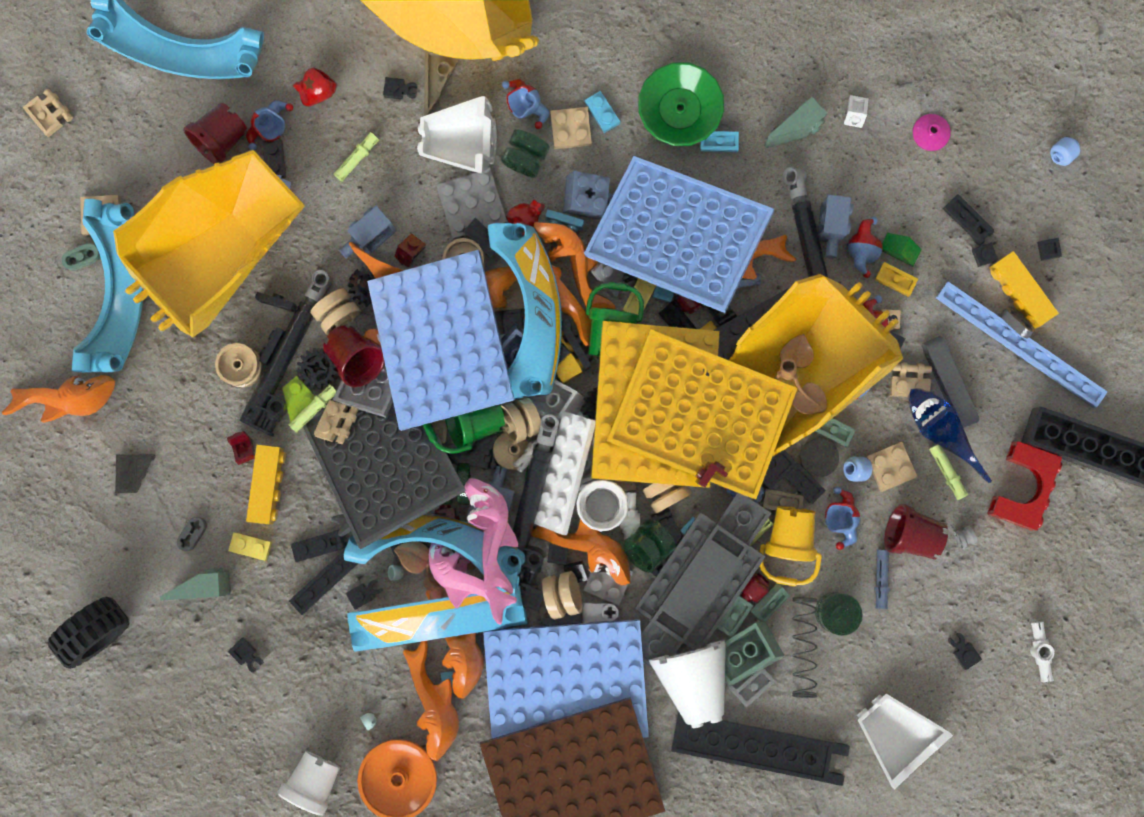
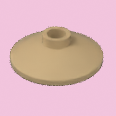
M503 433L494 442V458L501 467L515 470L518 467H514L513 463L524 454V450L527 449L529 443L525 439L517 444H513ZM512 446L516 448V453L511 451Z

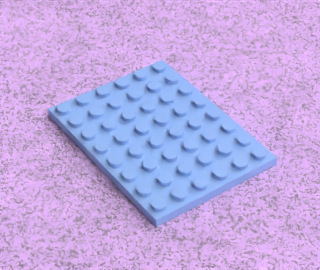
M633 156L584 254L586 257L726 313L769 224L774 209Z
M479 250L367 281L399 430L410 429L515 400Z
M640 619L498 629L483 632L492 738L631 697L643 738L649 737Z

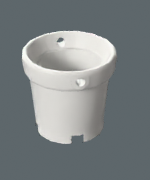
M604 479L594 480L585 485L579 493L576 503L577 512L582 522L589 528L598 531L612 530L619 526L626 517L628 510V500L623 489L615 482Z
M305 751L287 783L281 784L278 795L305 811L323 816L328 808L327 800L340 767L319 755Z

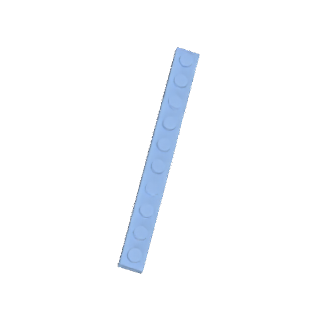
M946 282L936 296V299L1093 408H1097L1107 394V391L1037 342L1031 338L1026 339L1020 336L1002 318L950 282Z

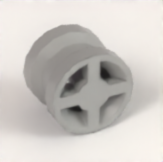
M970 526L964 527L962 531H954L955 540L961 549L967 548L969 544L974 545L978 542L976 534Z

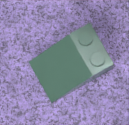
M811 97L769 134L764 146L769 148L806 138L811 133L815 135L826 122L824 118L827 112Z
M223 568L205 569V573L192 577L160 596V601L229 595V571L223 572Z
M765 621L754 623L725 642V680L729 686H732L785 656Z

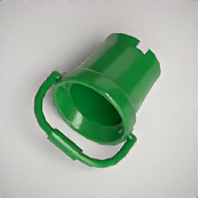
M609 282L595 287L590 293L586 307V315H589V319H591L589 355L600 356L603 321L633 324L642 322L644 300L636 288L629 286V284ZM603 288L626 292L631 291L639 300V313L637 315L625 311L591 307L593 298Z
M501 405L445 419L449 435L457 447L454 449L445 448L439 444L430 423L424 424L423 428L430 442L436 448L453 454L472 449L473 442L503 431L504 429L500 427L505 426V420Z

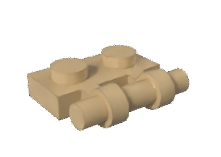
M47 89L44 91L46 98L43 101L40 97L36 96L23 109L49 138L63 126L59 121L61 118L69 122L73 117L67 106H63L59 101L60 98L57 94ZM51 105H54L57 109L54 113L49 109Z
M900 362V364L894 367L892 371H899L898 377H891L890 396L930 398L931 379H924L923 374H931L932 366H925L923 363L911 365L907 364V362ZM906 372H916V378L906 377Z
M329 400L314 435L317 438L331 442L334 441L337 435L336 442L343 444L350 435L349 430L352 423H355L357 419L358 408L351 406L350 411L347 412L348 407L346 405ZM345 420L342 428H340L342 421Z

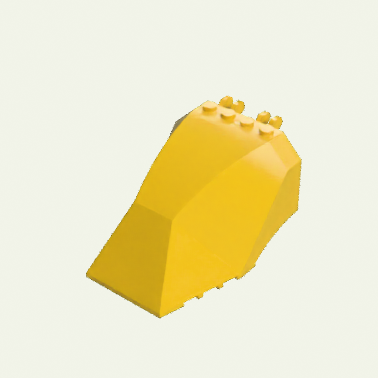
M360 0L400 37L424 50L447 57L460 59L492 58V61L503 59L505 56L517 57L523 54L525 50L536 47L539 43L537 36H531L533 19L529 0Z
M254 150L234 156L229 161L220 164L219 162L215 163L214 166L204 170H195V173L179 176L161 187L160 192L145 207L113 231L117 255L130 276L135 280L134 283L126 288L125 292L130 295L140 287L143 289L134 297L133 301L135 303L143 301L148 295L160 307V310L151 316V321L155 323L162 319L165 314L169 317L159 325L158 328L161 331L168 329L174 323L180 331L194 337L212 323L256 264L304 209L305 205Z
M821 274L798 280L737 341V347L729 361L771 378H775L777 372L780 371V353L789 341L804 334L813 350L814 357L812 363L805 368H797L796 375L798 376L797 379L801 388L807 383H814L823 390L827 401L826 410L822 413L805 414L799 412L792 402L773 456L821 428L890 373L903 359L898 341L890 333L899 321L895 318L885 328L881 323L889 317L890 312L886 310L876 319L862 305L871 296V293L869 291L864 292L858 300L854 297L863 286L860 282L848 291L842 284ZM781 376L779 377V381L796 387L793 379L786 380Z

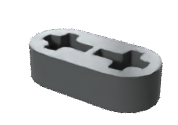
M1007 307L1001 314L1002 319L1023 338L1028 339L1035 332L1034 326L1014 308Z
M193 517L187 522L177 539V546L180 550L190 551L196 547L207 528V523L203 518ZM200 522L199 526H201V528L196 529L193 533V530L195 528L193 523ZM191 535L189 539L190 546L184 547L183 539H188Z

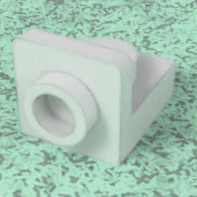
M850 95L847 114L844 120L845 125L863 127L867 116L869 98Z

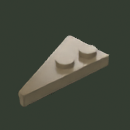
M425 50V116L432 113L460 58L447 57Z

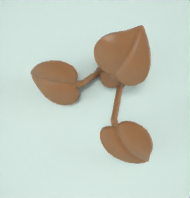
M802 334L789 341L781 350L780 371L777 372L774 379L778 380L781 376L786 380H794L799 391L795 394L793 405L799 412L805 414L822 413L826 410L827 405L823 390L814 383H807L801 388L797 379V368L807 367L812 363L814 357L811 346L805 335Z
M412 541L403 543L395 548V553L407 571L420 573L426 568V573L424 574L426 578L423 584L427 590L431 591L430 600L448 597L446 589L440 586L432 573H429L430 565L427 561L429 559L428 547L420 542ZM471 561L467 564V570L477 568Z

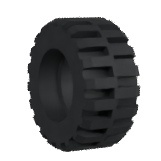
M102 597L83 607V609L76 612L51 634V637L48 638V647L64 667L69 669L75 668L99 654V652L121 636L130 624L129 617L113 598Z

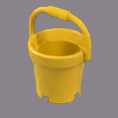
M778 506L770 541H767L766 545L761 544L759 551L763 555L765 551L770 556L786 560H816L813 574L805 580L782 576L776 577L766 570L763 560L759 567L768 579L776 581L777 584L796 587L797 585H806L818 576L822 555L817 553L814 547L815 511L804 508L796 509L790 506Z

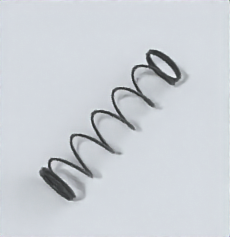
M793 597V602L812 607L815 609V611L803 615L794 616L792 619L797 622L811 625L815 627V630L793 635L792 638L812 644L815 646V648L809 651L795 653L792 656L797 659L811 662L815 664V667L804 671L792 673V675L812 681L815 683V686L808 689L793 691L792 696L796 698H817V693L808 692V690L815 688L817 686V683L812 679L795 675L814 670L817 667V664L815 662L795 656L809 653L817 649V645H815L814 643L803 639L795 638L796 636L813 633L817 630V627L811 623L794 619L815 613L817 611V608L805 603L817 602V598Z

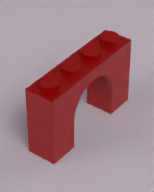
M1019 441L1012 442L1006 461L1023 466L1033 473L1037 483L1036 492L1028 502L1023 504L1001 496H993L987 514L1028 530L1037 531L1043 524L1044 518L1042 516L1044 510L1049 506L1050 499L1048 498L1050 492L1056 486V481L1054 480L1062 468V457Z

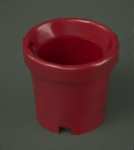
M222 102L195 123L190 122L183 128L186 137L192 145L213 164L223 163L226 159V154L248 132L243 120L235 112H227L230 107Z
M341 325L327 335L329 340L327 345L325 342L323 344L324 352L336 366L338 375L346 385L351 387L364 386L373 381L384 367L385 361L382 348L375 342L367 340L354 327L350 326L351 328H347L346 325Z
M900 504L894 509L888 520L884 536L885 548L890 553H908L936 560L937 558L934 555H941L946 546L948 534L943 533V528L948 529V526L944 522L916 512L913 507L907 504Z

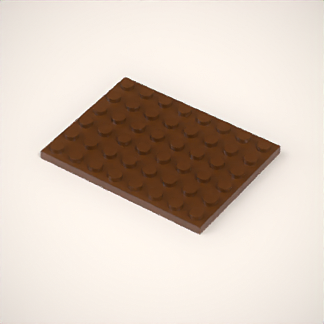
M631 697L480 742V748L502 817H649L665 812Z

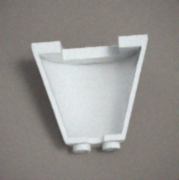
M481 96L421 117L418 126L419 134L422 135V140L417 146L419 155L480 174L488 173L490 171L489 164L494 163L497 148L496 121L490 114L493 109L489 100L485 96Z
M724 639L706 644L704 648L670 657L669 655L649 659L652 668L686 724L691 725L692 728L701 727L704 722L711 721V723L722 721L725 698L726 643Z
M885 694L883 697L878 695L871 702L874 706L869 710L864 708L857 716L859 717L858 722L891 787L895 790L953 735L908 706Z

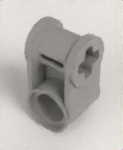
M582 603V623L614 621L619 615V609L613 603ZM608 607H612V610L616 611L612 617L605 614Z

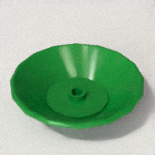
M672 62L656 69L644 81L638 96V113L644 127L657 140L672 146H691L706 140L718 128L724 113V95L718 81L705 68L690 62ZM682 106L683 110L679 111L677 107Z

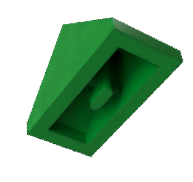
M887 233L882 242V252L912 267L922 250L908 236Z

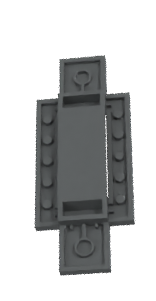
M736 493L717 522L701 512L698 514L635 606V610L650 619L641 632L642 654L645 664L652 668L649 659L664 655L674 656L682 643H685L694 650L704 648L766 557L750 546V544L771 515V512L749 497Z

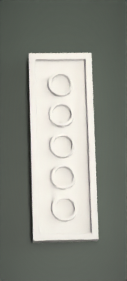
M563 411L534 524L561 535H567L596 420Z

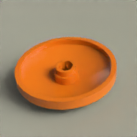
M392 739L382 742L366 755L360 765L357 780L359 794L367 808L379 817H414L428 806L434 796L437 786L435 764L428 756L426 750L415 742L405 739Z

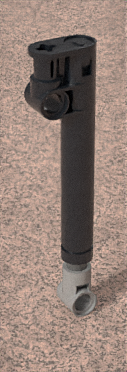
M787 168L783 172L782 179L788 185L791 200H794L792 210L793 214H795V223L808 277L818 274L828 277L813 211H811V202L806 200L808 196L805 185L807 174L800 168Z
M318 270L312 275V282L305 294V301H300L298 309L289 322L239 421L271 437L275 435L272 432L277 422H280L282 417L288 412L286 402L274 396V393L313 320V315L310 313L311 309L324 297L326 291L333 283L331 276L325 271ZM325 276L326 282L321 285L318 284L319 278ZM280 402L282 405L281 410L275 412L274 405Z
M552 412L547 413L541 419L536 441L538 447L533 448L512 530L518 542V547L516 548L525 555V562L521 566L520 573L517 575L519 576V585L532 589L538 588L536 580L545 559L544 551L539 547L529 545L550 465L549 461L552 457L550 447L554 445L560 424L559 416ZM547 417H552L555 420L554 427L547 426ZM531 554H537L540 557V561H533ZM511 556V561L514 564H518V558Z

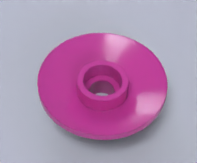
M926 114L920 117L914 124L912 132L916 144L927 151H936L943 148L948 143L951 135L948 122L937 114ZM935 128L936 133H932L930 129Z

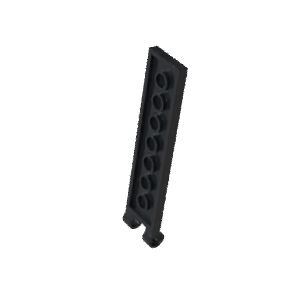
M679 711L671 746V752L843 786L845 775L829 772L831 755L834 753L848 756L850 749L849 745L830 742L725 720L717 723L708 721L704 722L701 727L692 728L691 725L686 724ZM809 754L813 755L811 762L806 760V756Z

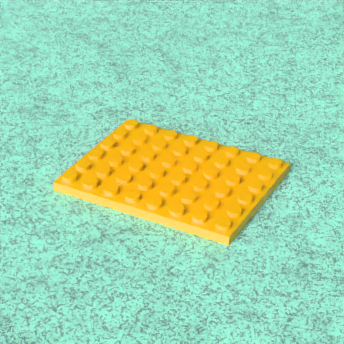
M603 321L591 479L702 487L695 482L697 477L610 443L607 439L650 329L718 356L720 331ZM708 482L705 488L710 487V482Z
M650 329L607 441L694 476L708 462L714 464L717 461L725 467L724 471L728 475L723 477L715 472L709 482L749 498L757 499L798 388Z

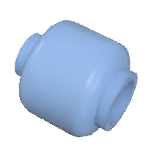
M1069 137L1060 139L1050 150L1052 160L1062 166L1069 165L1080 154L1078 141Z
M860 456L849 457L843 467L845 477L853 482L868 480L873 470L870 460Z

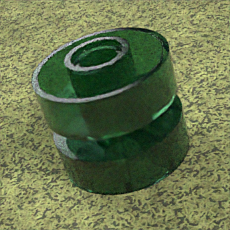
M516 129L509 140V144L513 148L507 147L500 161L517 173L536 178L542 166L538 160L546 158L550 146L536 135Z
M651 519L646 520L636 532H633L623 541V549L629 560L637 568L647 573L652 572L659 566L662 560L666 559L676 548L674 539L668 530L657 521Z
M830 592L823 595L816 604L815 608H817V611L815 612V617L818 624L826 631L835 635H849L856 631L862 622V608L858 601L850 595Z

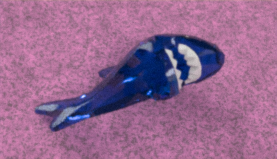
M921 388L911 389L908 395L909 407L919 432L925 438L960 457L984 480L991 483V478L971 448L956 409L934 393Z

